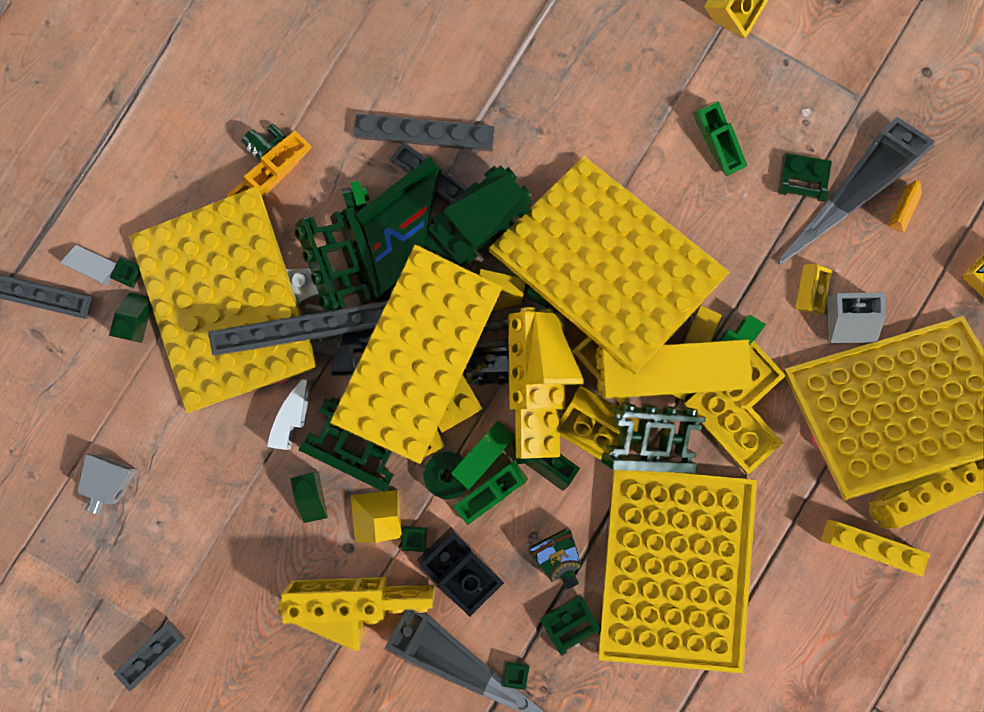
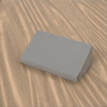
M75 245L61 262L62 265L106 285L110 284L112 280L110 276L117 264L78 245Z

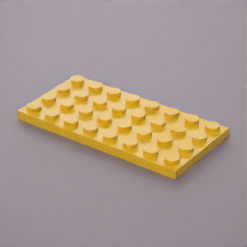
M415 245L330 423L421 464L503 287Z

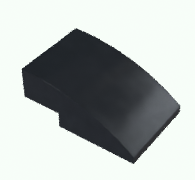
M452 527L417 559L419 566L469 617L504 584L493 569Z

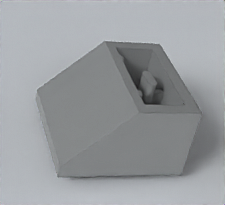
M836 293L827 297L829 343H873L878 341L886 318L885 293Z

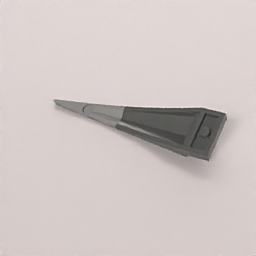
M896 117L878 134L840 187L779 259V265L786 262L916 166L917 162L934 147L935 141Z
M413 609L405 610L384 648L385 650L404 660L405 663L519 712H544L518 690L502 687V677L465 648L429 615L423 612H414Z

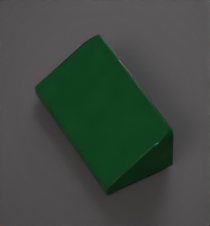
M560 454V457L534 458L535 462L526 464L562 491L571 484L580 469L562 454Z

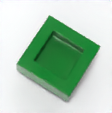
M358 180L350 182L357 208L361 210L366 206L365 201L370 199L366 186L361 187Z

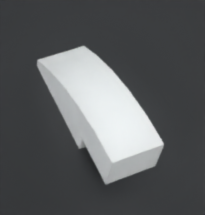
M302 379L284 401L272 426L267 447L284 450L291 449L294 427H304L312 381Z

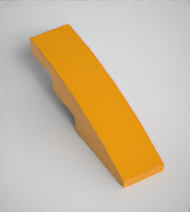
M293 131L262 156L261 163L244 175V181L226 194V198L253 187L259 188L263 198L297 165L312 146L300 134Z

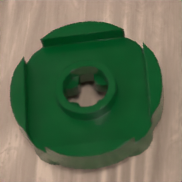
M445 451L434 455L429 460L423 473L424 483L428 491L446 500L457 498L463 494L467 488L454 476L451 477L450 482H447L446 479H441V475L444 473L443 469L448 468L449 472H452L463 460L460 454Z

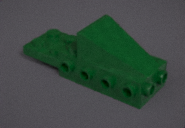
M501 165L498 168L493 166L484 174L486 178L480 184L476 181L466 190L468 194L464 198H456L444 210V215L439 213L431 220L433 225L427 231L424 249L458 266L464 263L469 265L478 257L476 252L482 247L486 250L496 241L494 237L499 232L504 234L513 225L512 221L518 216L522 218L532 210L530 206L533 203L530 198L533 195L524 185L521 188L514 181L518 177L509 167L504 169Z

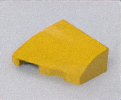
M484 269L480 270L479 276L503 287L492 309L493 311L509 306L521 305L526 282L519 277Z

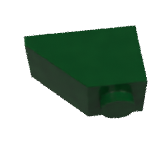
M129 292L114 313L109 336L142 343L151 310L149 297Z
M319 471L290 478L294 501L303 522L308 523L328 518Z

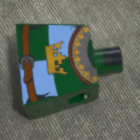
M569 527L528 547L531 555L551 582L561 578L566 589L579 584L573 571L581 568L582 565Z

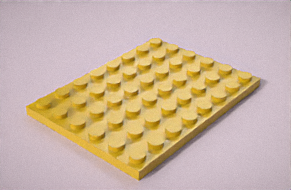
M585 156L531 207L532 210L519 218L489 247L491 254L634 375L640 371L730 272Z
M258 187L250 188L129 236L186 413L195 412L319 367L310 340L212 356L209 331L302 316Z
M964 316L784 369L785 378L843 500L984 458V349Z
M613 470L598 660L743 674L757 480L679 472Z

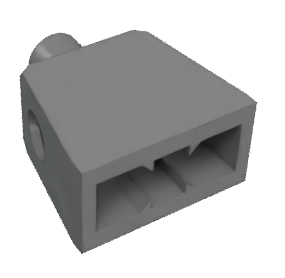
M86 454L78 487L79 494L89 497L85 510L90 513L100 514L104 503L109 505L117 503L136 474L137 469L98 454Z

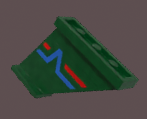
M431 157L427 158L355 214L365 228L381 287L379 291L388 299L414 246L417 245L423 249L425 247L438 174L442 172Z

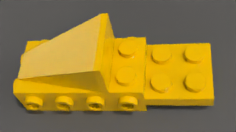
M532 307L521 308V312L508 314L510 410H515L516 458L560 457L559 409H565V385L583 384V377L564 336V315L554 313V309H540V312H535V308Z
M984 461L966 463L883 488L874 500L868 502L871 507L869 508L870 514L875 521H878L881 528H901L983 492Z
M387 577L291 580L281 594L282 600H279L278 613L279 616L282 615L283 624L298 625L353 651H359L365 636V623L375 624L379 620H383L386 610H389L390 613H401L405 609H413L414 612H426L428 609H432L435 584L387 586Z

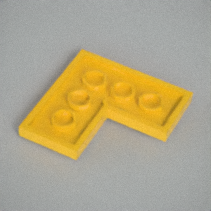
M755 341L749 345L753 389L697 392L683 403L685 407L697 409L698 414L706 417L705 422H700L701 425L748 475L783 444V441L753 410L752 406L786 375Z

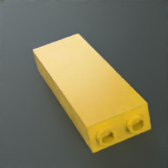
M749 340L663 345L636 375L624 367L605 349L599 350V355H596V368L601 371V379H598L597 386L598 393L602 394V399L753 389Z

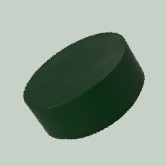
M350 187L343 188L342 194L346 208L353 207L356 210L357 207L352 189Z

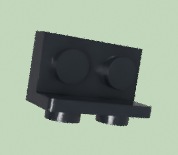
M509 347L474 348L467 363V383L476 386L492 383L499 385L508 384Z

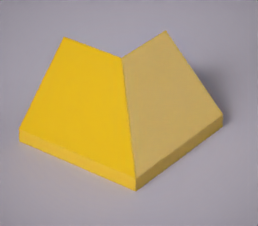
M398 490L350 495L355 543H379L402 538Z

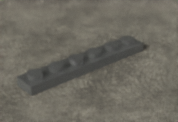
M356 113L354 137L355 139L396 143L404 141L407 144L492 152L495 126Z

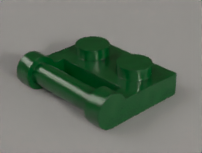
M786 153L783 155L778 194L787 195L788 193L817 198V201L825 202L829 193L828 184L832 161ZM789 179L819 184L818 189L789 184Z
M581 594L540 617L541 623L561 656L568 653V649L593 634L598 635L601 632L599 624ZM588 620L589 626L564 641L560 640L559 637Z

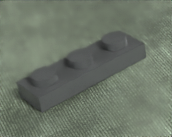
M171 621L167 622L114 675L130 692L186 638Z

